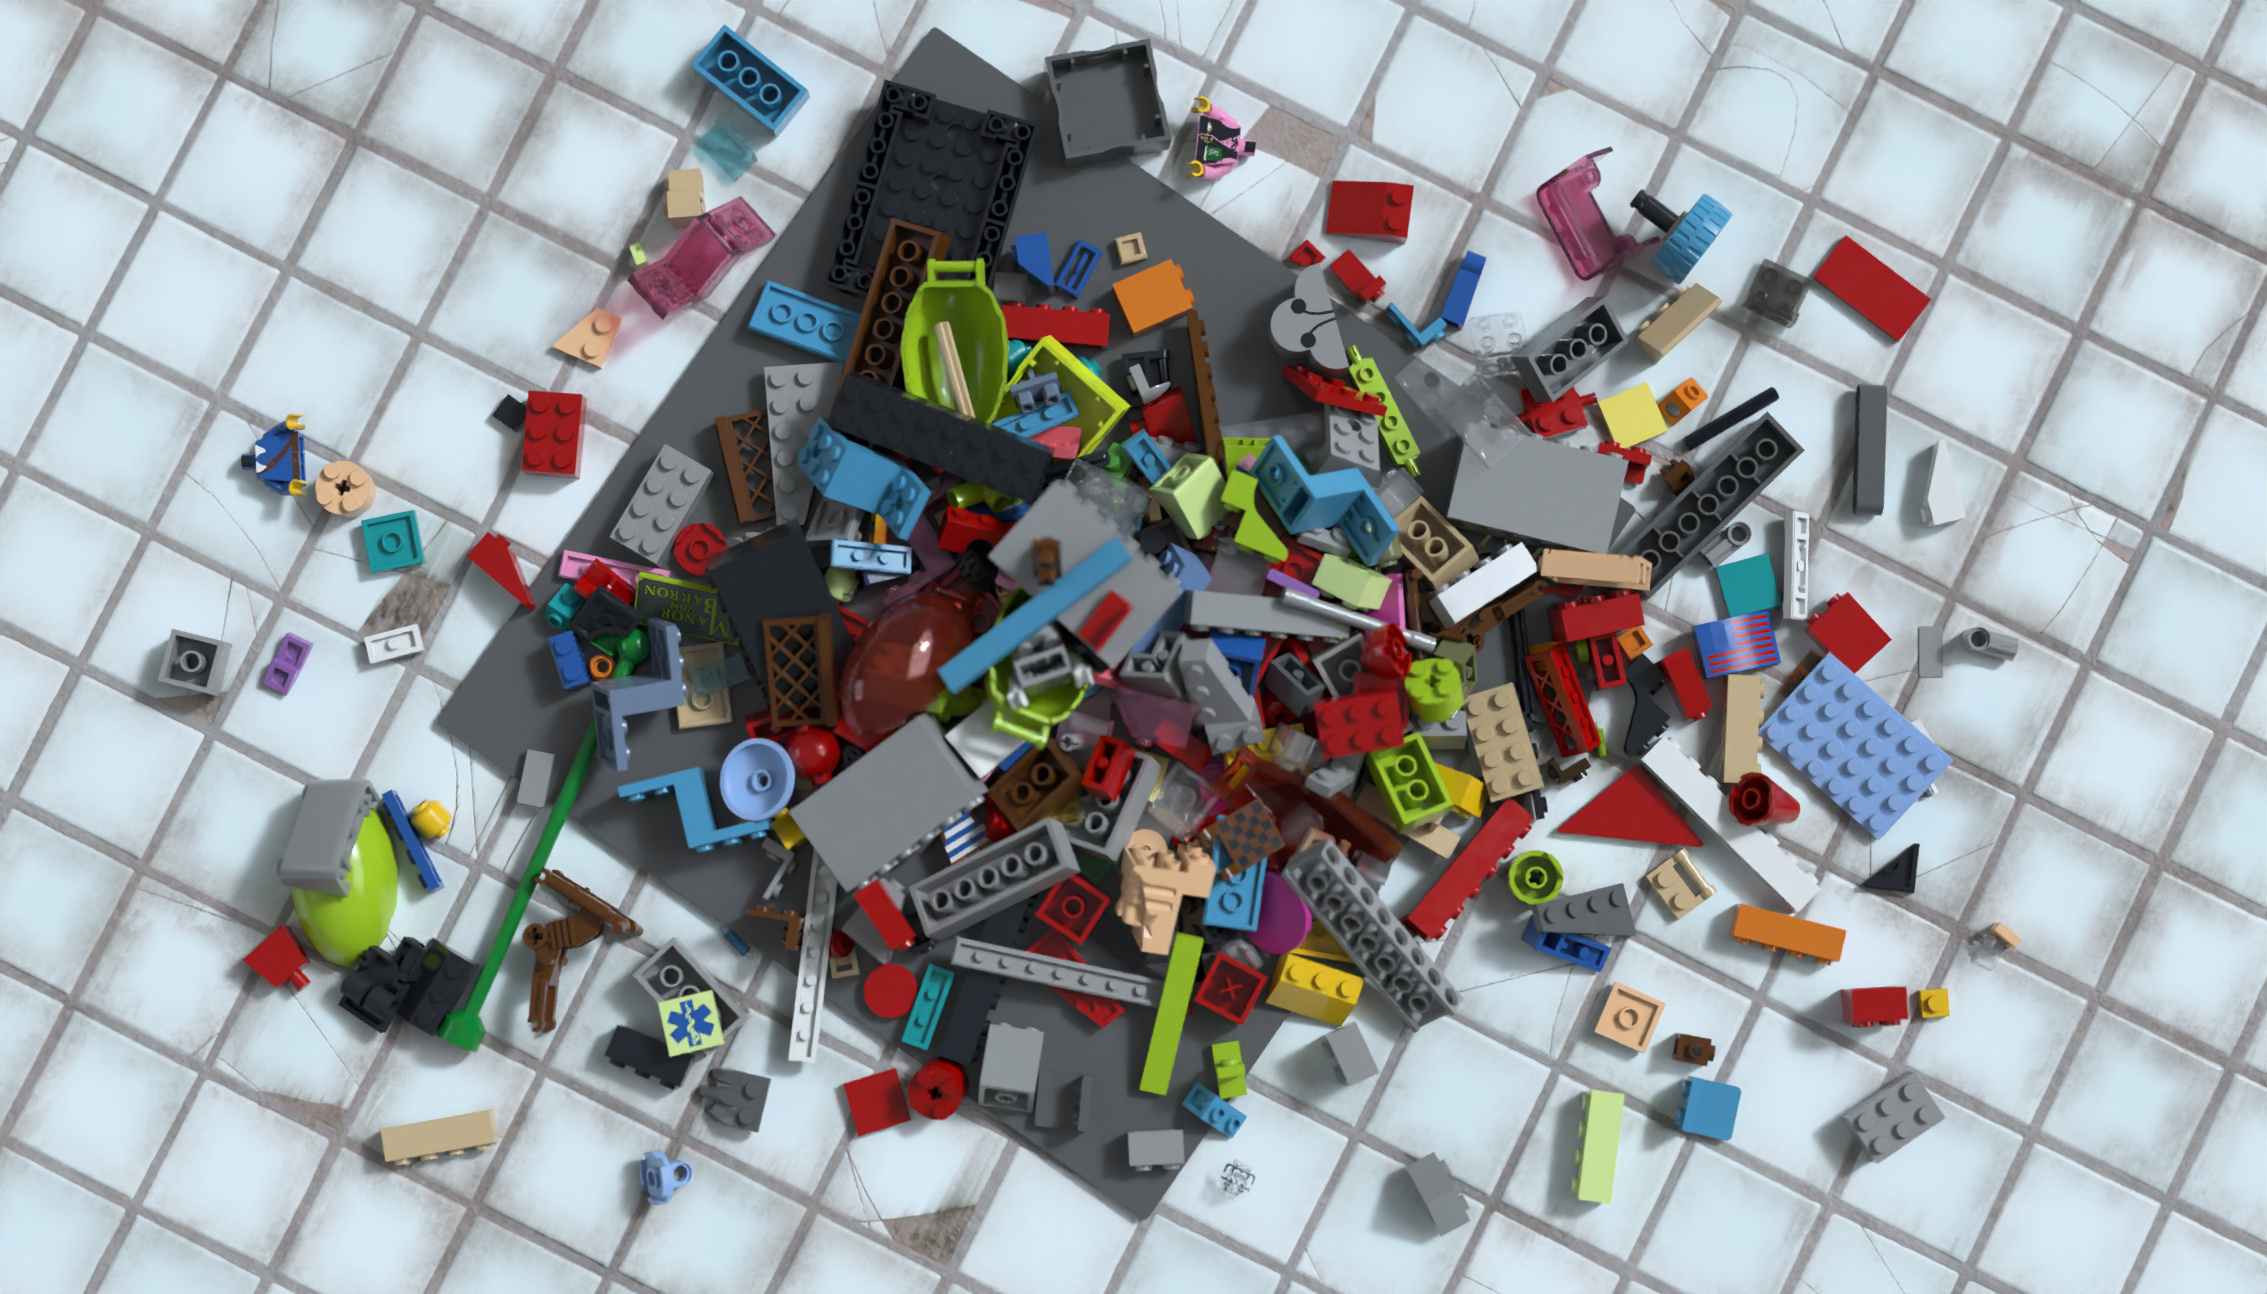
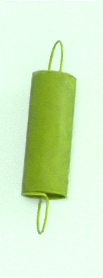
M1603 728L1597 729L1602 743L1596 746L1595 749L1597 758H1602L1604 765L1603 757L1607 756Z

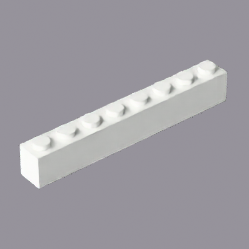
M1664 736L1659 738L1638 762L1793 913H1798L1821 890L1816 885L1818 883L1817 878L1807 870L1803 872L1797 866L1798 860L1791 853L1786 851L1784 854L1777 847L1779 844L1777 839L1769 832L1764 834L1758 826L1749 827L1737 822L1738 820L1729 810L1728 799L1730 794L1725 796L1718 789L1720 784L1712 776L1708 775L1705 777L1699 771L1701 768L1699 763L1691 756L1686 758L1679 751L1681 746L1673 738L1669 737L1666 739Z

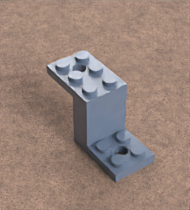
M658 617L647 619L652 672L591 683L599 762L617 772L628 770L627 761H630V751L625 744L627 724L622 716L685 705L684 697H686L687 691L681 675L684 662L679 654L678 646L681 642V634L675 624Z

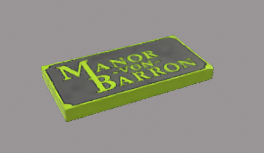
M640 572L638 575L635 610L644 615L639 624L648 626L647 619L658 617L675 624L682 634L736 646L739 645L738 640L741 639L740 636L734 637L728 624L727 616H729V613L723 614L716 595L717 588L711 589L709 586L646 572Z

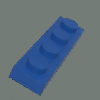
M390 790L382 794L384 802L381 803L388 817H393L396 823L394 831L400 841H405L408 847L406 854L412 865L416 864L421 872L418 875L421 885L424 889L429 888L430 892H436L444 888L445 886L416 828L411 824V818L397 791Z

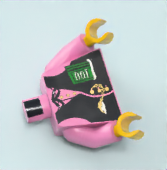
M1205 96L1194 97V100L1199 101L1200 108L1191 107V111L1193 113H1203V115L1199 117L1195 161L1185 164L1186 167L1189 166L1193 169V173L1187 174L1186 178L1193 179L1199 177L1217 180L1231 173L1233 168H1237L1239 155L1255 156L1256 141L1240 139L1242 126L1238 125L1233 117L1221 108L1211 104Z

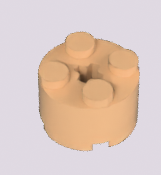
M337 461L329 463L320 472L316 480L315 492L317 501L326 510L339 517H358L369 510L374 503L376 487L371 476L366 470L352 462ZM343 487H350L349 492H341Z

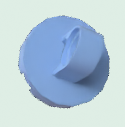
M660 1150L644 1152L643 1155H645L646 1159L640 1160L639 1164L642 1189H648L651 1197H647V1200L652 1205L666 1204L672 1198L673 1188L687 1185L690 1182L693 1174L692 1167L680 1160L668 1161L665 1154ZM682 1166L684 1175L680 1180H675L673 1172L676 1167Z

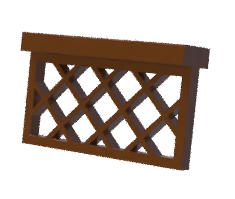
M767 409L729 417L721 416L714 420L738 526L776 517V512L770 511L773 506L775 507V499L771 500L760 493L767 480L773 483V478L770 477L772 467L767 474L754 467L761 454L771 460V455L763 451L770 440L769 432L757 425L762 416L768 415ZM752 418H757L755 422L749 420ZM744 421L752 426L745 438L734 432L733 422ZM754 428L768 436L761 449L747 441ZM736 439L742 442L739 447L737 445ZM744 444L758 452L751 464L740 458L739 452ZM742 465L748 468L745 474ZM750 470L764 478L757 490L746 483L745 478ZM749 491L754 494L752 499H750ZM757 496L771 504L766 513L754 515L752 503Z
M820 613L819 616L764 619L763 628L772 726L826 724V727L837 726L840 714L831 613ZM801 624H813L814 634L808 641L796 632ZM781 625L789 633L781 642H778L771 636L770 626ZM791 635L803 644V647L795 655L783 646ZM813 640L815 642V647H813L810 644ZM772 643L776 646V648L773 651ZM806 648L816 655V661L810 668L798 658ZM779 649L791 658L783 669L773 662V655ZM793 662L806 671L798 681L785 672ZM816 666H817V674L813 671V669H814ZM774 670L778 672V675L776 677L774 675ZM809 674L818 681V688L813 694L800 685ZM781 676L794 685L785 696L775 686V682ZM796 688L808 697L800 708L788 699ZM818 693L820 701L815 697ZM776 696H778V697L781 699V700L778 702V704H777V697H776ZM810 701H813L820 707L821 717H809L802 710ZM784 702L795 711V714L790 719H778V708Z

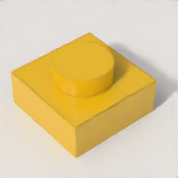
M1948 989L1918 990L1920 1018L1950 1016Z

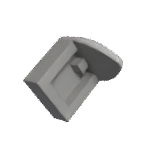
M1140 364L1130 367V376L1126 377L1132 392L1137 390L1143 404L1158 398L1171 385L1170 382L1149 388Z

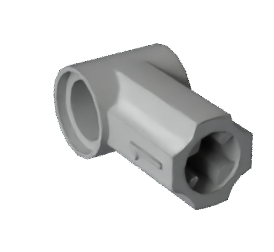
M1742 521L1731 524L1699 551L1702 559L1712 569H1715L1739 548L1749 542L1752 536L1750 526ZM1733 528H1738L1743 532V541L1738 542L1732 538L1731 532Z
M1984 627L1967 629L1960 636V644L1965 651L1977 652L2007 661H2013L2019 646L2018 638L1988 631ZM1973 633H1976L1980 638V644L1977 647L1971 641Z

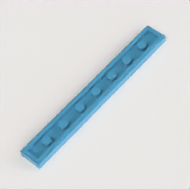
M1114 537L1058 579L1054 587L1046 588L941 667L938 672L954 694L958 693L1131 563L1133 558L1119 538Z

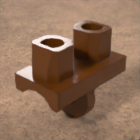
M1045 537L1041 540L1032 539L1034 577H1038V586L1054 587L1056 578H1061L1063 572L1061 542L1050 537Z

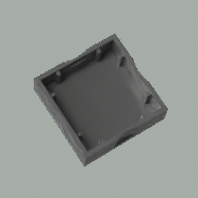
M1150 38L1116 44L1096 51H1077L1045 57L1044 72L1065 168L1169 150L1171 135L1164 103L1158 92L1157 70Z

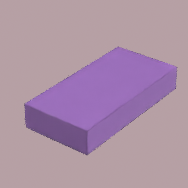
M1270 569L1266 577L1275 583L1305 593L1312 598L1318 599L1320 591L1275 569Z

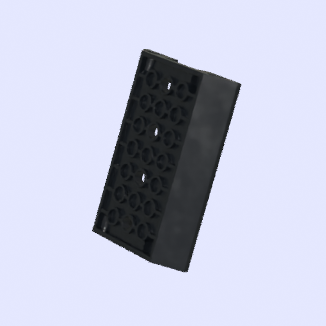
M884 80L823 284L851 297L866 301L891 219L894 218L942 232L950 237L951 240L944 261H976L977 258H983L985 263V285L991 289L1039 124L989 109L987 113L938 100L934 93ZM952 127H960L963 130V135L960 139L953 140L948 136V131ZM944 177L948 181V186L944 190H936L933 187V181L936 178ZM940 272L938 280L976 279V272Z

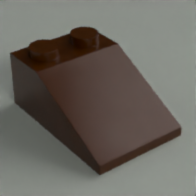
M1047 737L1042 750L1034 746L992 785L987 793L1017 831L1020 832L1074 797L1083 788L1081 781L1084 773L1071 756L1062 750L1058 741Z

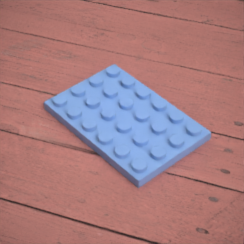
M1828 652L1763 725L1759 727L1758 735L1878 840L1887 833L1953 762L1950 756L1831 652Z

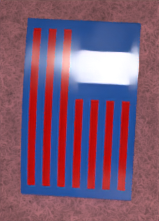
M1769 610L1691 627L1704 680L1781 663Z

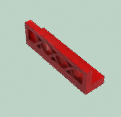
M1564 643L1525 657V662L1562 758L1589 752L1601 744V739ZM1544 659L1547 667L1546 674L1538 670L1536 660ZM1547 684L1555 688L1557 693L1555 699L1547 694ZM1557 709L1565 714L1567 719L1565 724L1557 720L1555 714ZM1567 734L1574 738L1577 748H1568L1565 741Z

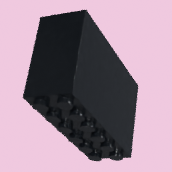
M797 518L707 558L708 567L704 569L711 589H718L716 595L723 614L729 613V616H727L729 627L735 638L739 636L741 638L738 640L741 646L740 650L746 662L752 661L750 664L751 673L757 686L763 685L761 688L762 696L769 710L771 709L763 628L764 619L819 616L820 613H831L837 689L863 678L862 670L865 668L863 660ZM801 624L796 632L808 641L814 634L813 624ZM781 625L770 626L771 636L778 642H781L789 633ZM791 635L783 646L795 655L803 647V644ZM813 640L810 644L813 647H815V642ZM772 643L773 651L776 648V646ZM808 648L798 657L809 668L816 661V655ZM780 649L773 655V662L781 669L791 660ZM793 662L785 672L798 681L806 671ZM817 666L813 669V671H814L816 674H817ZM774 670L775 677L778 675L776 670ZM809 674L800 685L813 694L818 688V681ZM783 676L775 682L776 689L784 696L794 686ZM796 688L788 699L796 706H801L808 697ZM776 696V697H777V704H778V702H779L781 699H780L778 696ZM784 702L778 708V715L792 710V708Z

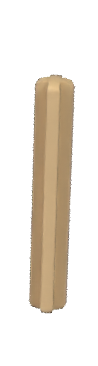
M949 322L938 323L934 326L956 410L975 418Z

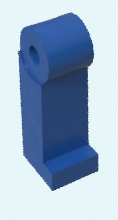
M1469 250L1467 251L1440 316L1447 325L1462 330L1487 257Z

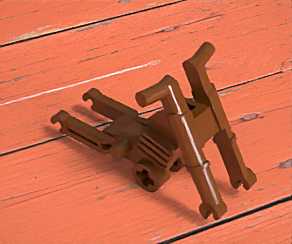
M1406 566L1401 570L1405 629L1426 635V632H1423V623L1429 622L1432 624L1433 622H1440L1442 624L1429 604V601L1436 597V595L1425 594L1420 596L1417 579L1422 577L1423 572L1419 568L1411 569ZM1529 579L1525 585L1507 596L1479 608L1448 629L1444 627V630L1463 636L1467 634L1474 636L1471 639V643L1475 645L1476 653H1478L1484 647L1485 632L1502 623L1507 617L1539 597H1543L1544 593L1538 590V586L1547 587L1548 583L1545 580ZM1407 645V653H1411L1412 663L1426 660L1424 651Z
M541 868L540 871L545 874V879L536 877L535 882L537 884L549 887L568 899L567 901L570 904L573 902L581 907L579 912L571 918L548 922L549 924L533 923L528 925L523 932L524 943L529 948H532L536 955L527 1022L534 1023L537 1021L538 1024L532 1028V1032H541L542 1030L544 1032H551L556 1028L557 1024L555 1014L559 977L562 967L568 963L566 958L568 949L585 946L600 937L605 930L606 923L613 925L612 932L616 935L622 932H630L635 936H641L644 930L637 922L622 914L619 909L590 892L589 888H584L564 876L562 871L556 869L551 871L548 868ZM540 934H543V939H539ZM546 1021L549 1022V1025L547 1027H545Z

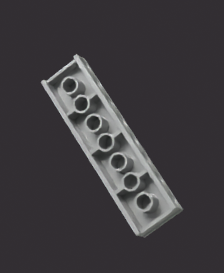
M1330 838L1288 859L1289 862L1281 874L1282 877L1414 1033L1418 1032L1421 1026L1447 1014L1452 1016L1456 1013L1464 998Z

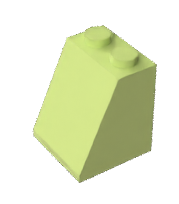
M1186 453L1149 489L1188 538L1197 540L1205 538L1212 531L1211 527L1218 521L1226 518L1231 510L1224 508L1226 502L1221 501L1227 484L1211 456Z

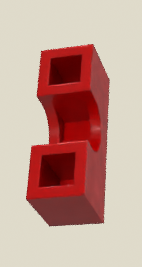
M947 506L937 532L938 547L964 554L971 541L984 539L990 542L989 552L991 554L1017 525V522H1007L995 519L988 514L980 515L969 512L961 507L953 508Z

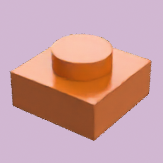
M1641 626L1630 628L1617 636L1618 644L1629 661L1653 646Z

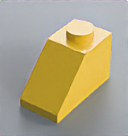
M786 807L773 816L776 821L771 823L787 850L793 851L806 842L808 838L789 812L791 810H788Z

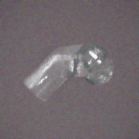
M1240 939L1233 940L1225 945V949L1231 957H1235L1240 952L1254 970L1259 969L1264 964L1263 959L1255 948Z

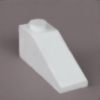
M1941 440L1933 445L1922 499L1923 507L1920 508L1922 520L1928 524V528L1957 522L1966 518L1945 440Z

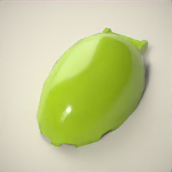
M977 258L976 261H936L935 259H928V281L924 282L917 289L912 303L907 310L904 331L902 332L901 357L907 392L956 410L934 330L936 324L949 322L975 418L991 423L997 414L1006 388L1010 347L1003 312L994 294L985 285L984 259ZM937 272H976V279L937 280Z
M1018 585L1003 604L994 628L1030 601L1032 595L1022 586ZM1069 644V654H1077L1085 667L1090 668L1092 676L1094 668ZM1008 654L984 672L988 699L994 708L989 729L993 732L998 730L1035 744L1036 748L1042 750L1046 743L1050 726L1066 719L1082 700L1089 683L1081 684L1082 687L1078 688L1075 676L1072 674L1069 683L1036 695H1031L1023 690L1028 705L1025 707L1023 704L1019 705L1013 711L1007 698L1009 694L1008 680L1009 676L1016 672L1014 665H1011V657Z
M369 810V818L364 817L349 861L352 870L347 872L345 882L351 884L347 898L291 887L295 912L308 942L327 962L349 968L358 964L359 958H368L362 954L363 950H368L369 946L380 947L388 935L387 931L391 918L394 916L397 906L399 867L396 851L394 850L391 833L377 810Z

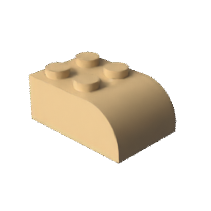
M1422 496L1394 519L1401 529L1398 533L1402 550L1401 558L1412 569H1421L1423 572L1421 578L1434 591L1446 583L1451 586L1456 581L1455 578L1469 570L1480 561L1473 545Z

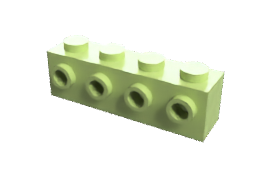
M1588 1089V1094L1583 1095L1582 1110L1586 1111L1584 1122L1580 1121L1578 1137L1582 1138L1581 1149H1577L1575 1154V1165H1579L1578 1176H1573L1571 1192L1575 1193V1198L1578 1200L1611 1204L1625 1094Z

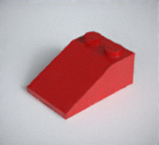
M1332 181L1326 234L1405 244L1408 236L1414 185L1392 182Z

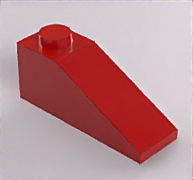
M487 532L467 557L524 606L534 611L536 605L516 554L508 548L511 543L500 534L495 537Z

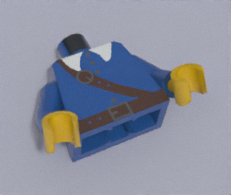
M289 414L285 421L263 434L262 439L255 442L256 453L241 455L242 469H256L257 478L264 481L266 488L281 496L295 495L306 497L305 493H301V487L308 485V482H306L304 435L295 431L305 429V425H298V419L303 417V414Z

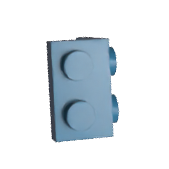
M1688 1076L1687 1081L1684 1080L1681 1089V1097H1683L1682 1107H1678L1675 1123L1678 1124L1677 1129L1726 1141L1730 1140L1733 1134L1741 1089L1723 1083Z

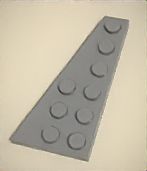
M831 362L764 367L777 526L797 518L800 526L805 524L814 484L797 464L798 455L801 449L805 447L810 437V430L817 423L819 417L829 418L843 372V364Z

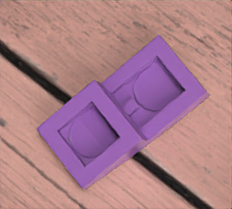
M291 632L287 633L277 657L271 661L262 684L288 695L314 644Z

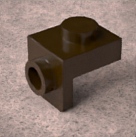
M1585 757L1562 771L1556 760L1552 758L1547 761L1549 767L1546 768V771L1553 782L1558 781L1561 785L1570 779L1574 783L1588 775L1585 770L1590 768L1591 765Z

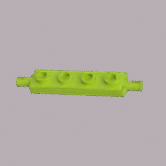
M1356 345L1346 349L1345 351L1352 362L1347 373L1355 389L1363 393L1370 392L1380 397L1379 401L1388 407L1384 417L1377 415L1378 434L1395 466L1404 465L1410 479L1419 476L1421 473L1414 459L1421 452L1373 358L1362 359Z

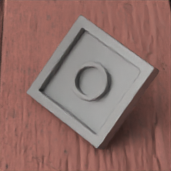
M822 496L806 535L809 546H830L832 539L859 542L862 538V533L858 529L866 510Z
M1073 710L1065 720L1059 722L1056 741L1060 743L1062 750L1071 756L1079 768L1086 771L1100 735L1103 734L1111 737L1114 721Z

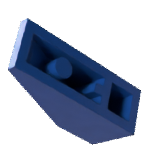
M1532 914L1521 937V940L1535 950L1600 973L1612 949L1596 940L1575 933H1537Z

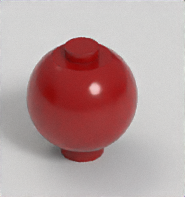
M803 725L795 728L797 733L791 735L785 747V751L793 763L795 775L810 780L812 786L833 780L831 772L837 766L840 757L839 744L834 735L819 726L812 728V725Z

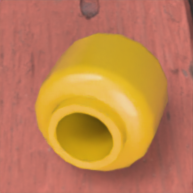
M425 799L411 811L413 815L411 824L425 839H431L434 836L440 839L450 830L448 824L451 822L452 816L438 800L429 801Z

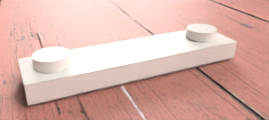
M1785 511L1783 619L1807 621L1809 514Z

